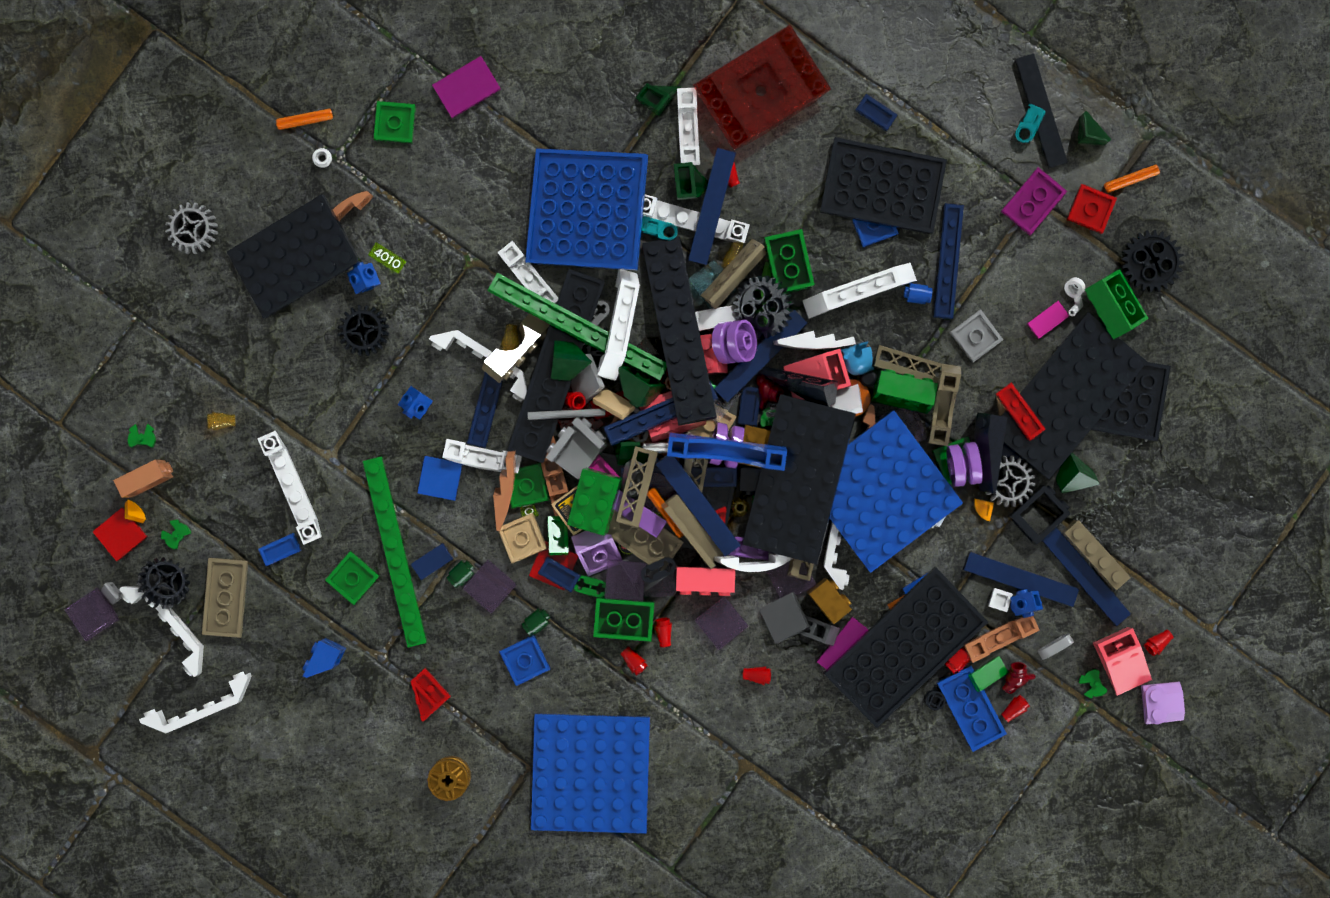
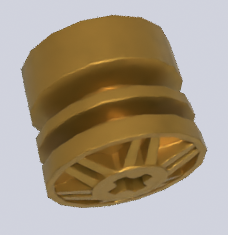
M455 756L444 757L437 761L429 771L428 787L431 793L440 800H455L462 796L469 786L471 771L467 763L461 758ZM447 775L450 776V779H453L450 784H447V780H444Z

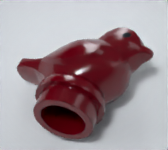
M760 375L757 377L756 382L759 386L758 391L761 399L759 409L764 410L768 402L778 403L780 394L783 395L784 391L766 376Z
M1014 662L1011 664L1002 690L1012 694L1029 680L1035 679L1036 676L1032 673H1027L1024 663Z

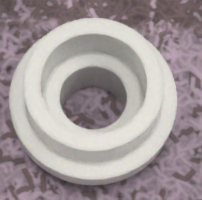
M320 148L313 153L312 159L316 166L325 168L330 165L332 155L327 149ZM325 155V161L321 162L319 160L320 156Z

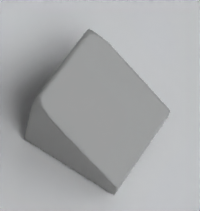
M107 582L103 585L101 592L112 605L122 598V593L113 582Z

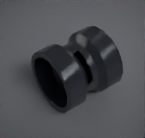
M929 690L924 696L925 704L932 710H940L945 705V696L938 690Z

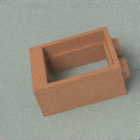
M153 460L113 481L122 498H133L173 478L171 474L173 469L169 462L165 460Z

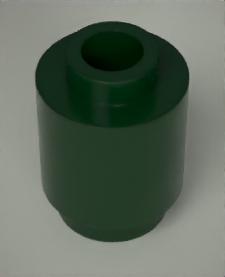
M461 560L448 572L449 575L446 578L455 588L463 586L475 574L473 572L475 567L468 560L465 562Z
M538 608L526 617L521 625L530 636L536 635L550 624L549 619L551 617L545 609L541 611Z

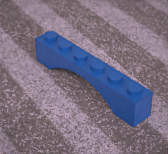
M669 433L667 456L727 460L784 471L787 449L786 447Z

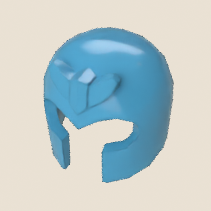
M868 341L841 349L846 370L850 374L862 375L874 370L871 347L866 348Z

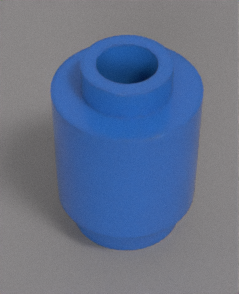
M909 283V286L904 288L903 297L907 298V302L930 303L932 288H929L928 285Z

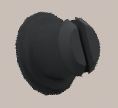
M873 371L860 376V382L865 387H872L877 381V376Z

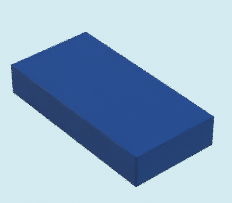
M295 533L258 549L265 566H269L302 551Z

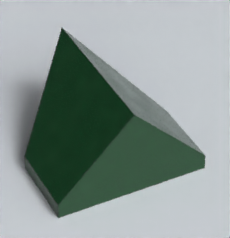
M646 83L636 96V99L659 116L676 95L677 88L681 87L656 86Z
M1087 111L1079 117V144L1105 145L1111 140Z
M693 162L674 164L677 200L697 198L706 193L708 181L693 165Z
M555 340L551 379L570 381L590 365L592 361L574 342Z
M620 442L613 445L618 466L626 465L628 461L632 460L635 446L642 448L640 442ZM638 452L636 460L644 464L648 461L649 456Z
M1073 453L1063 462L1056 477V483L1062 494L1099 485L1094 471Z

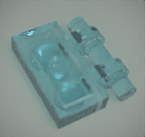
M715 260L708 264L712 269L710 273H707L702 268L688 279L699 295L713 282L712 278L718 277L724 270ZM734 289V290L730 293V295H732L733 293H735L737 290ZM703 299V301L706 303V305L709 307V309H713V308Z

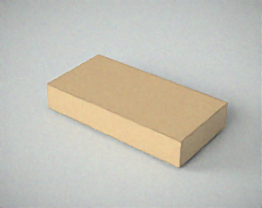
M607 388L603 389L593 398L594 404L621 420L635 410V406L631 405L628 400Z

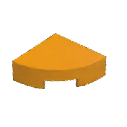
M974 499V507L977 514L982 519L990 521L994 502Z
M131 500L125 502V519L143 523L146 520L143 510Z

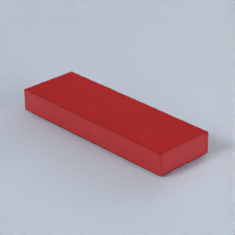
M1012 382L995 394L1029 441L1046 430Z

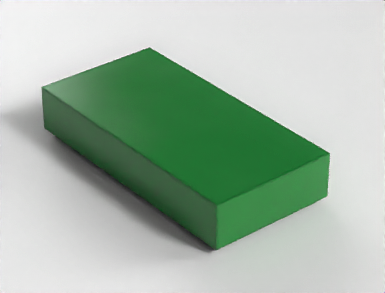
M997 656L968 676L976 691L980 692L1009 672L1000 656Z

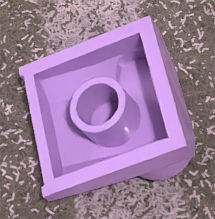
M1180 682L1141 685L1145 724H1161L1184 720V698Z

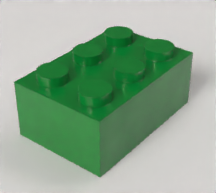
M800 229L764 237L763 241L767 252L771 277L776 278V283L782 282V289L788 288L785 294L813 288L815 284L803 230Z
M1120 269L1084 289L1088 299L1093 303L1098 316L1104 322L1107 332L1113 339L1127 333L1149 319Z
M881 370L874 385L871 402L928 414L934 406L938 383H934L929 378H922L921 380L911 374L900 375L896 374L893 370Z
M587 467L583 468L567 525L603 536L608 534L623 478Z
M597 597L593 637L651 642L654 602Z

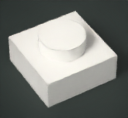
M993 588L988 606L1007 612L1011 601L1010 597L1013 594Z

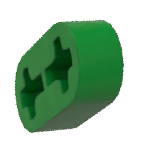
M581 575L578 581L581 578L584 579V583L590 584L589 588L582 587V589H578L579 586L577 584L574 587L575 591L594 597H604L608 592V585L605 581ZM601 583L603 584L602 587L605 588V592L602 591L600 594H597V590L591 587L592 585L598 586Z

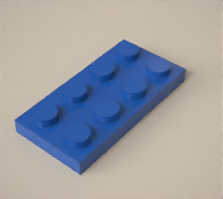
M969 665L960 672H956L936 683L941 693L945 696V700L971 751L974 752L1007 733L984 689L977 692L968 675L974 670Z

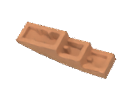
M554 436L552 437L550 445L552 443L556 444ZM545 458L544 464L541 463L551 503H554L568 493L569 490L563 468ZM553 508L554 515H555V516H559V515L557 514V512L555 511V509Z
M515 451L507 452L506 470H501L499 477L500 488H495L493 495L496 531H500L514 489L516 472Z

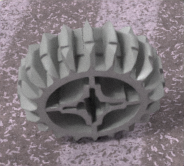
M187 202L186 208L180 204V211L173 209L174 217L168 215V218L172 221L165 224L170 227L165 232L171 234L167 239L173 241L172 246H178V251L180 252L185 249L186 254H190L191 249L193 254H197L198 248L201 252H204V245L210 248L209 240L212 242L216 240L212 237V234H218L216 230H213V228L218 227V224L212 223L216 219L215 216H210L212 211L209 209L205 211L206 207L204 205L199 207L198 203L195 202L193 206ZM188 214H200L203 220L193 221ZM183 219V226L178 229L179 222ZM190 224L195 226L193 233L188 230ZM205 225H206L205 233H204L203 237L201 238V237H200V231H201L203 228H205ZM191 236L195 242L184 243L180 237Z
M1002 456L1000 468L1003 467L1004 471H1002L1003 476L998 480L997 486L1004 487L1009 497L1001 495L996 490V493H993L990 500L994 501L998 498L997 505L1004 501V507H1008L1010 501L1011 506L1015 507L1016 501L1020 505L1023 504L1021 497L1025 500L1029 499L1028 495L1025 494L1026 492L1033 493L1029 486H1035V483L1030 482V479H1034L1035 475H1028L1032 468L1025 469L1028 465L1027 462L1020 465L1021 458H1017L1014 462V456H1010L1009 461L1006 456ZM1009 465L1017 468L1022 476H1014L1009 469ZM1008 476H1010L1009 479H1017V481L1010 483V487H1008L1009 484H1000V482L1007 480ZM1023 482L1021 491L1015 495L1016 485Z

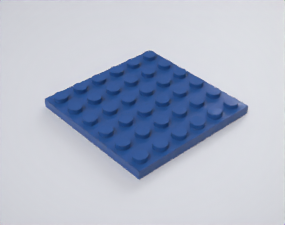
M536 149L525 263L638 271L648 155Z
M893 410L848 444L830 520L871 573L963 504V502Z
M535 713L531 830L647 833L650 717Z

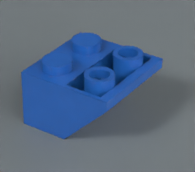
M327 638L318 641V643L315 642L311 650L313 655L303 666L302 670L305 671L303 677L307 678L338 666L346 647Z

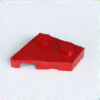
M426 668L410 681L422 721H425L451 697Z

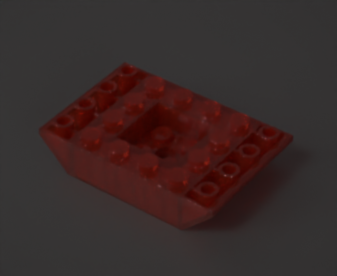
M791 24L693 85L733 150L750 144L814 104L831 90ZM763 86L767 92L765 95L759 96L756 93V88Z

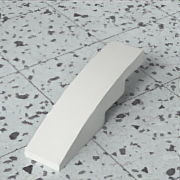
M814 331L775 340L773 343L777 346L792 349L819 350L853 345L855 340L854 337L836 341L834 334L815 338Z

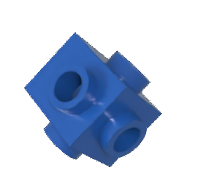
M363 262L353 266V270L347 273L355 294L370 291L381 284L372 263L365 265Z
M410 386L398 405L404 409L402 411L403 414L411 419L415 416L420 420L433 401Z
M1025 589L1017 591L1016 596L1010 597V607L1015 616L1022 615L1023 618L1034 616L1035 611L1043 610L1038 591L1028 592Z

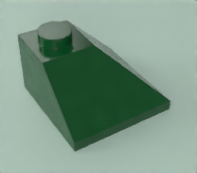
M620 366L618 369L624 397L629 399V403L637 408L649 406L667 386L661 381L657 382L629 366Z

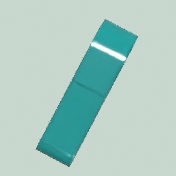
M1033 104L1028 105L1030 108H1028L1023 119L1024 122H1020L1015 133L1017 140L1022 143L1032 141L1046 113L1044 109ZM1022 129L1030 131V136L1026 140L1020 137Z
M646 216L642 218L641 232L658 236L657 239L673 240L677 237L678 231L674 224ZM667 227L673 228L675 232L670 238L663 234L664 229Z

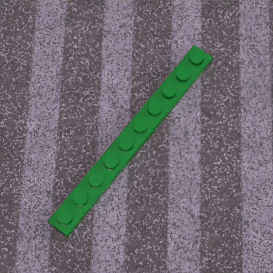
M499 273L496 274L488 288V292L605 353L609 336L608 331ZM628 343L623 364L659 382L667 368L666 362Z
M383 457L365 460L363 465L407 647L425 644L427 639Z

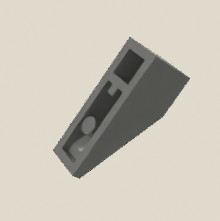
M805 615L810 628L799 634L834 646L840 628Z

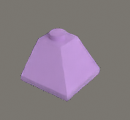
M584 531L571 537L576 553L588 577L623 561L612 535L606 534L603 536Z

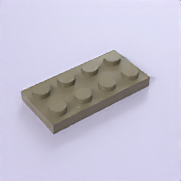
M614 510L608 534L612 535L613 540L648 565L665 557L673 558L684 543L665 528L661 530L656 538L641 527L636 529L629 525L617 523L618 512ZM621 515V519L628 520L627 518ZM664 561V566L659 568L660 571L667 567L669 564L667 561Z
M208 558L202 635L242 637L248 561Z

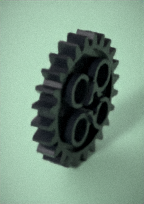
M1146 230L1144 236L1138 233L1137 239L1134 237L1130 239L1132 244H1125L1128 250L1122 251L1126 257L1120 259V261L1125 262L1121 269H1127V272L1123 275L1130 276L1128 283L1133 280L1135 281L1134 288L1141 285V291H1144L1147 287L1149 293L1154 288L1156 292H1159L1161 287L1165 290L1168 288L1167 283L1173 285V279L1177 280L1180 278L1176 272L1183 271L1179 268V265L1184 264V262L1180 261L1179 258L1184 256V254H1178L1177 251L1181 249V246H1174L1177 240L1169 241L1171 235L1164 237L1163 231L1157 235L1156 230H1153L1150 235L1149 231ZM1154 244L1159 245V247H1160V252H1159V253L1154 252V250H1153V245H1154ZM1137 252L1143 255L1142 262L1136 259ZM1154 258L1156 262L1150 264L1149 260ZM1162 261H1166L1168 263V270H1164L1162 268ZM1145 269L1151 271V279L1145 277Z
M760 275L756 276V279L753 277L749 281L743 282L744 287L738 288L741 293L735 294V297L739 300L733 302V304L738 306L737 309H734V312H739L736 319L749 321L758 338L763 336L769 338L778 335L777 332H783V327L789 326L786 321L792 320L788 313L794 312V310L789 308V305L793 304V302L788 301L791 294H785L788 288L782 289V282L776 283V278L769 280V276L762 278ZM760 289L763 291V298L759 294ZM774 301H775V302L777 303V305H778V308H777V309L774 308V305H773V304H774ZM749 305L753 307V312L750 311ZM764 316L767 318V324L763 321Z

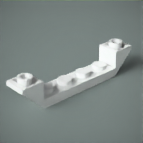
M646 194L644 197L643 216L672 223L676 227L696 232L700 212L658 201L656 197ZM719 218L714 238L745 243L750 225L732 219L728 221Z
M907 263L821 292L802 300L808 319L829 310L917 280L911 263Z
M618 269L615 283L618 291L605 354L600 358L597 376L615 381L619 374L618 369L622 366L625 359L640 286L637 273Z
M458 330L432 335L429 338L433 342L431 345L439 351L442 349L447 351L456 338L457 341L455 343L463 348L469 346L473 349L472 353L480 359L483 356L488 358L493 353ZM514 367L510 378L514 379L516 376L518 379L510 391L514 393L512 397L522 403L527 393L524 372Z
M276 431L257 438L264 455L268 456L298 524L296 529L303 545L321 538L318 519L281 438Z
M831 521L823 566L839 589L843 590L844 586H848L849 575L846 574L847 571L844 569L832 567V564L837 562L838 553H835L836 545H840L841 534H838V529Z
M124 586L119 589L122 592L121 597L131 604L141 600V596L144 594L138 592L139 587ZM151 602L150 604H148V605L151 606L152 608L154 607V603H153V602ZM159 604L156 609L159 612L158 616L160 619L169 623L172 633L177 637H181L184 641L183 645L188 651H193L182 662L184 665L183 669L189 676H199L202 673L204 646L172 608H169L167 605L165 609H162Z
M244 672L233 675L234 680L229 681L234 696L232 693L221 697L222 701L215 704L214 701L204 704V709L197 711L195 708L185 712L186 717L179 719V716L167 720L168 724L162 710L156 712L155 709L143 713L145 717L139 719V721L146 726L168 733L242 701L252 677L251 673L245 675Z

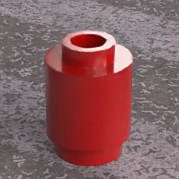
M965 646L945 663L946 667L953 674L957 671L960 672L971 662Z

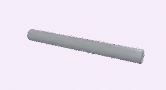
M604 409L528 412V420L605 416Z

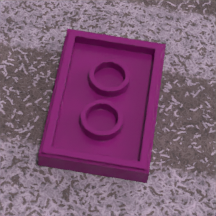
M482 56L432 85L452 119L501 90Z
M1037 167L1001 212L1030 236L1067 191Z
M851 617L837 635L834 646L829 645L816 662L827 670L868 629Z

